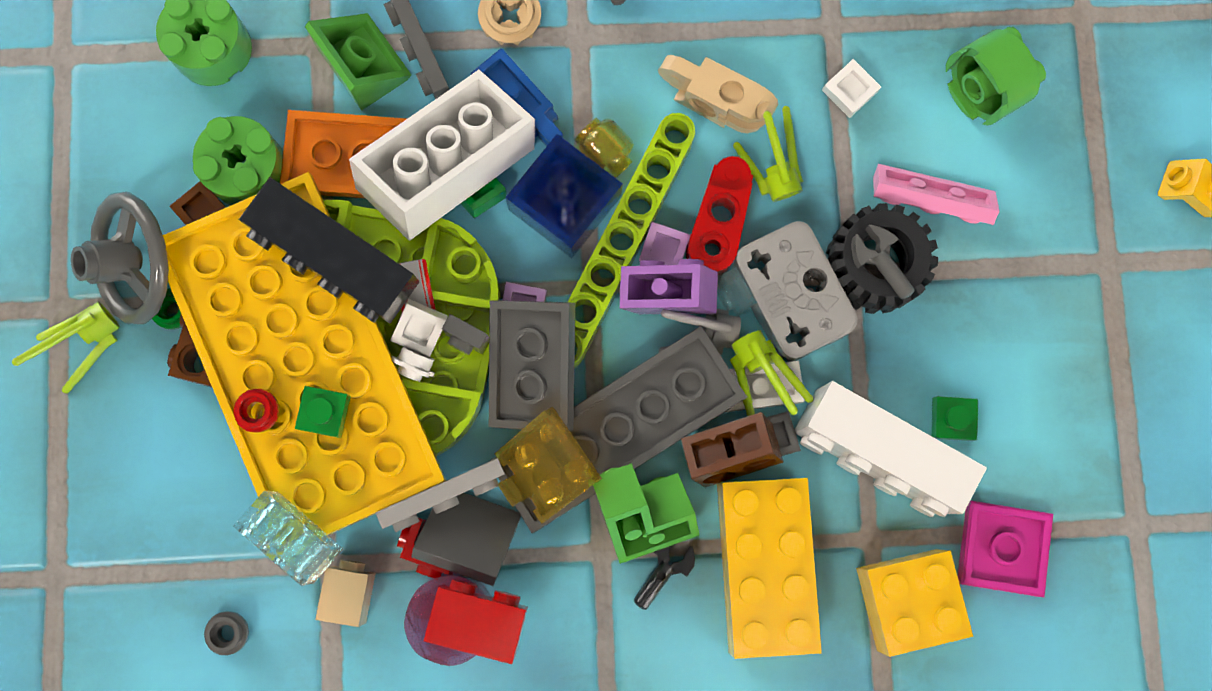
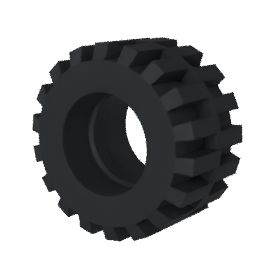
M879 203L874 209H871L869 205L862 208L856 215L852 214L833 235V240L829 243L826 254L829 255L828 261L844 292L851 300L853 309L857 310L862 306L865 307V313L874 314L879 310L882 311V314L892 312L918 297L926 290L925 286L932 282L935 274L931 270L938 266L939 257L932 256L931 253L938 246L936 239L928 240L927 235L932 230L928 224L921 227L917 223L920 216L915 212L907 216L903 214L905 207L895 205L891 210H888L887 203ZM868 225L881 227L898 238V241L890 245V247L893 248L898 256L899 269L914 287L913 294L908 298L900 299L887 280L873 276L866 270L864 265L859 269L856 268L852 256V237L858 234L863 242L873 240L865 231Z

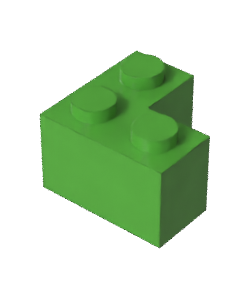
M631 463L620 468H610L600 475L591 477L599 506L620 564L700 535L695 512L678 473L667 477H657L649 483L640 486Z

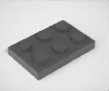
M490 301L489 427L541 431L542 427L547 424L545 431L564 433L573 431L575 303Z

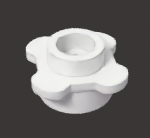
M404 346L397 358L391 357L392 361L399 365V374L419 382L422 376L434 377L435 373L430 370L434 359L431 357H427Z

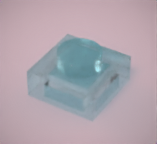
M737 267L720 277L718 281L720 288L717 289V294L727 311L733 309L736 315L740 317L754 308L757 301Z

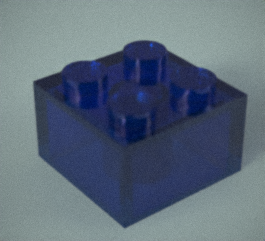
M556 134L507 194L505 199L510 212L570 258H573L621 198L623 183L560 135Z

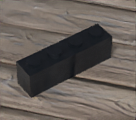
M269 177L238 219L250 229L246 235L249 239L267 251L274 245L286 253L281 260L300 274L304 275L307 269L320 276L321 279L317 285L337 299L345 293L357 301L353 309L373 323L380 317L390 324L419 284V280L412 272L271 177Z

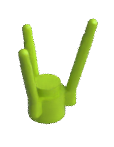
M789 106L782 108L789 162L785 161L771 112L765 111L763 114L777 163L766 169V178L763 177L739 142L733 144V148L740 158L744 159L749 165L751 175H754L753 178L758 184L761 196L770 194L772 202L790 198L803 191L801 183L804 181L799 170Z
M97 302L79 314L38 333L36 339L42 342L13 358L12 364L19 366L75 333H78L87 344L93 341L99 342L62 387V392L67 394L82 379L105 349L118 341L112 333L119 329L120 325L102 303Z
M761 330L751 332L731 345L736 356L731 358L730 362L736 372L738 383L747 396L743 400L747 417L754 415L755 412L745 368H748L751 374L762 369L764 370L791 415H796L798 409L772 367V363L778 367L807 403L813 402V396L777 353L771 340L766 341Z

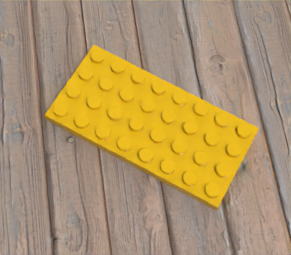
M309 172L281 184L330 217L313 176ZM256 195L164 234L163 237L166 243L169 266L168 283L282 555H287L447 480L398 369L392 361V355L377 321L373 323L355 311L353 307L357 301L345 293L337 299L317 285L321 277L311 270L307 269L305 274L302 275L281 260L286 253L274 245L267 251L246 236L250 229L238 219ZM304 386L351 396L341 438L294 429ZM247 390H266L278 401L279 417L276 423L265 432H248L242 429L235 420V402ZM261 403L255 404L252 407L251 414L254 419H259L264 414L265 409Z

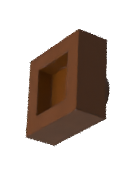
M201 181L169 206L185 225L227 208Z

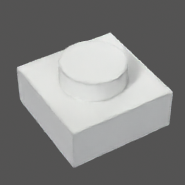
M852 59L825 84L822 91L851 118L878 93L881 86Z
M408 299L390 341L430 357L442 332L441 328L448 316Z

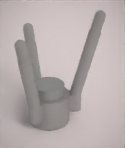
M666 309L661 311V316L664 318L702 326L720 355H722L724 347L733 349L731 345L739 339L741 318L729 315L728 310L717 309L716 314H706L705 318ZM661 347L659 349V352L666 349L667 347Z

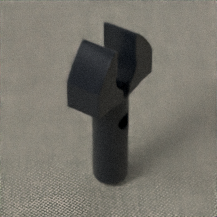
M674 545L654 552L657 555L658 566L634 598V603L639 608L648 609L671 575L679 573L686 577L689 575L695 564L693 546L688 548L683 559L672 562L670 565L668 564L670 561L669 551Z

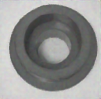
M232 611L221 612L213 616L208 621L204 631L207 646L211 651L219 655H231L238 652L244 647L249 636L246 620L240 614ZM225 625L231 626L234 630V637L231 641L225 640L222 636V629Z

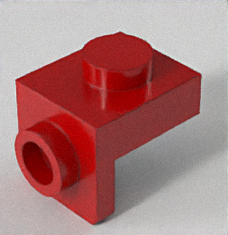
M418 517V523L402 529L397 547L403 548L400 558L418 564L415 572L440 580L442 573L447 575L453 574L449 570L411 557L413 547L426 522L425 519Z

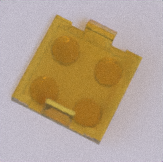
M553 406L544 410L494 453L502 466L508 465L514 473L513 476L497 484L512 507L530 498L536 506L533 512L541 524L550 520L602 479Z

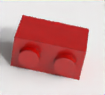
M456 579L451 580L450 586L444 584L439 586L424 642L513 664L528 606L519 604L521 597L495 590L493 597L476 593L477 585Z

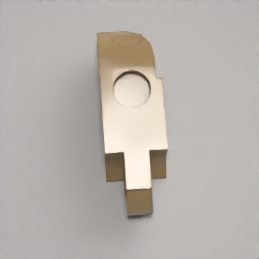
M667 55L658 69L659 75L669 85L679 90L674 98L676 102L723 128L727 125L738 132L746 134L756 132L765 125L764 112L770 111L771 115H773L778 106L777 98L768 89L705 57L699 67L680 56Z

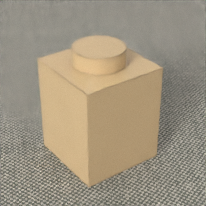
M341 559L339 566L326 567L315 620L354 627L366 624L376 573L364 571L365 563Z

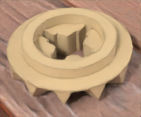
M481 0L478 7L479 24L486 36L496 40L500 45L513 43L518 46L521 41L532 38L538 25H540L541 6L538 0ZM500 6L510 12L520 8L517 11L519 24L517 22L514 23L510 19L500 23L503 20V12Z

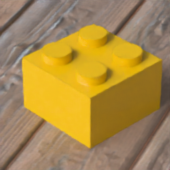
M934 549L856 568L878 652L891 657L973 637L950 550Z

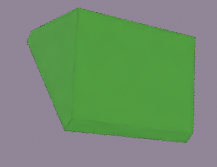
M368 13L308 21L305 25L317 49L361 111L411 77L409 70Z

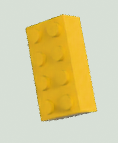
M808 478L724 482L717 484L728 653L734 659L822 654Z

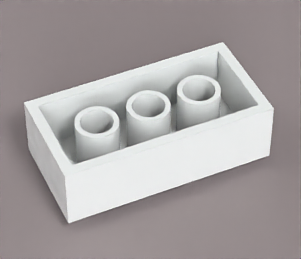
M477 70L351 157L349 161L355 188L410 241L534 150L535 119L483 72Z
M834 381L815 391L813 402L808 404L794 429L795 433L802 437L800 444L820 455L826 451L838 457L839 459L836 464L855 475H859L860 472L868 474L875 478L873 483L875 487L892 496H896L897 493L912 499L910 503L912 508L929 517H933L934 514L941 517H946L947 514H963L987 469L982 464Z

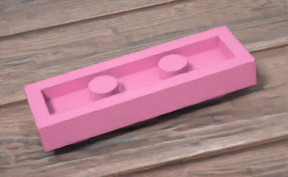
M882 164L877 165L873 176L874 197L880 198L888 204H907L919 207L930 214L945 213L957 216L963 221L973 224L983 222L994 225L1000 212L996 191Z

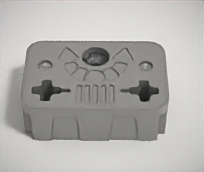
M800 221L792 222L743 246L738 251L732 266L733 274L736 280L739 281L749 301V305L768 340H771L782 359L786 357L788 362L797 361L827 344L830 345L842 339L855 329L858 320L856 312L808 224ZM752 259L755 263L761 261L764 263L765 266L761 272L758 268L751 270L748 267ZM807 276L811 280L816 279L819 286L816 288V292L814 289H807L804 286ZM790 333H800L802 340L798 343L792 342L789 344L786 341V337Z

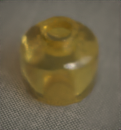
M597 117L594 118L573 139L577 143L574 149L575 156L597 178H603L609 173L616 178L633 162L628 157L634 147L633 141L612 119L606 118L600 121Z

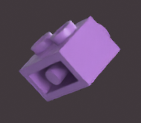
M681 259L678 261V265H665L663 261L644 260L640 261V266H621L619 308L639 315L661 314V311L664 309L685 314H716L718 272L704 266V261L698 259Z

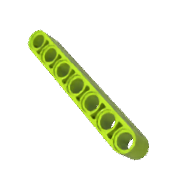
M669 114L659 124L568 302L575 303V308L580 305H588L596 312L595 318L589 323H580L575 320V345L577 353L575 355L574 369L580 365L620 288L621 266L632 265L648 234L651 223L654 222L691 150L695 135V125L685 114ZM673 130L680 131L684 134L686 140L682 143H672L666 138L665 134ZM652 165H661L666 168L668 175L664 178L656 179L649 175L647 169ZM641 199L649 204L650 210L645 214L639 215L632 212L628 205L633 200ZM617 234H624L631 239L632 246L626 250H617L611 245L610 240ZM600 269L608 270L613 274L614 281L605 287L597 286L591 279L593 273Z

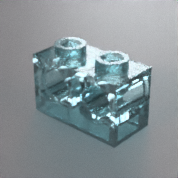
M263 491L233 525L235 529L301 586L315 583L343 550L338 543L276 491Z

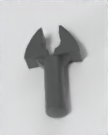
M868 225L865 231L875 241V250L865 247L858 234L852 237V256L857 269L865 263L876 265L900 299H906L913 294L914 287L890 257V245L898 241L894 234L881 227Z

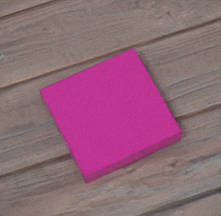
M970 501L965 509L958 568L959 584L1045 598L1053 514Z

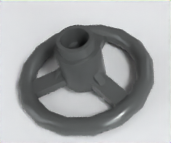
M130 192L110 194L97 208L91 226L90 241H85L81 246L74 247L71 252L72 271L79 281L97 284L100 295L112 314L124 323L146 324L159 313L167 293L169 266L166 243L156 217L143 200ZM121 209L116 234L111 239H108L113 216ZM136 221L142 229L148 246L150 281L140 271L143 264L142 253L132 242ZM126 281L144 303L139 308H132L125 303L117 291L114 282Z

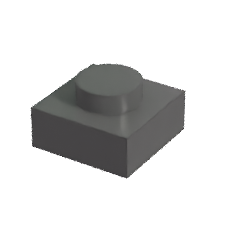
M449 314L441 328L450 337L447 344L466 355H470L472 350L483 355L489 344L488 334Z

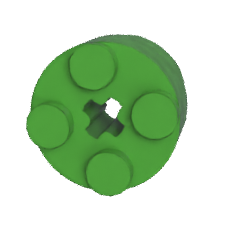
M227 0L165 1L164 8L159 15L156 25L157 42L161 52L184 76L199 85L218 86L229 82L231 76L238 71L242 72L251 57V37Z
M1010 26L1004 30L995 29L953 53L946 62V72L950 69L952 72L953 80L947 83L953 100L967 117L972 120L980 117L986 120L983 125L987 126L998 122L1032 101L1038 94L1040 83L1046 79L1044 66L1034 59L1030 50L1023 43L1020 32Z
M242 116L216 117L208 122L195 143L193 149V171L205 187L224 203L231 206L256 195L269 177L280 183L283 150L266 128L253 119Z

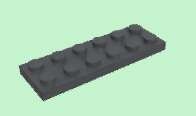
M702 326L574 406L573 431L568 433L545 431L546 438L548 439L545 442L542 439L541 431H535L490 461L498 458L504 475L498 478L531 533H535L595 495L591 477L600 475L610 468H620L631 463L633 468L636 469L680 441L681 438L690 435L742 402L747 396ZM519 446H521L520 456L522 459L520 463L516 457V451ZM588 463L591 468L590 478L587 481H585L587 478V469L585 467V464ZM560 484L564 487V497L561 501H559L561 492L558 487Z

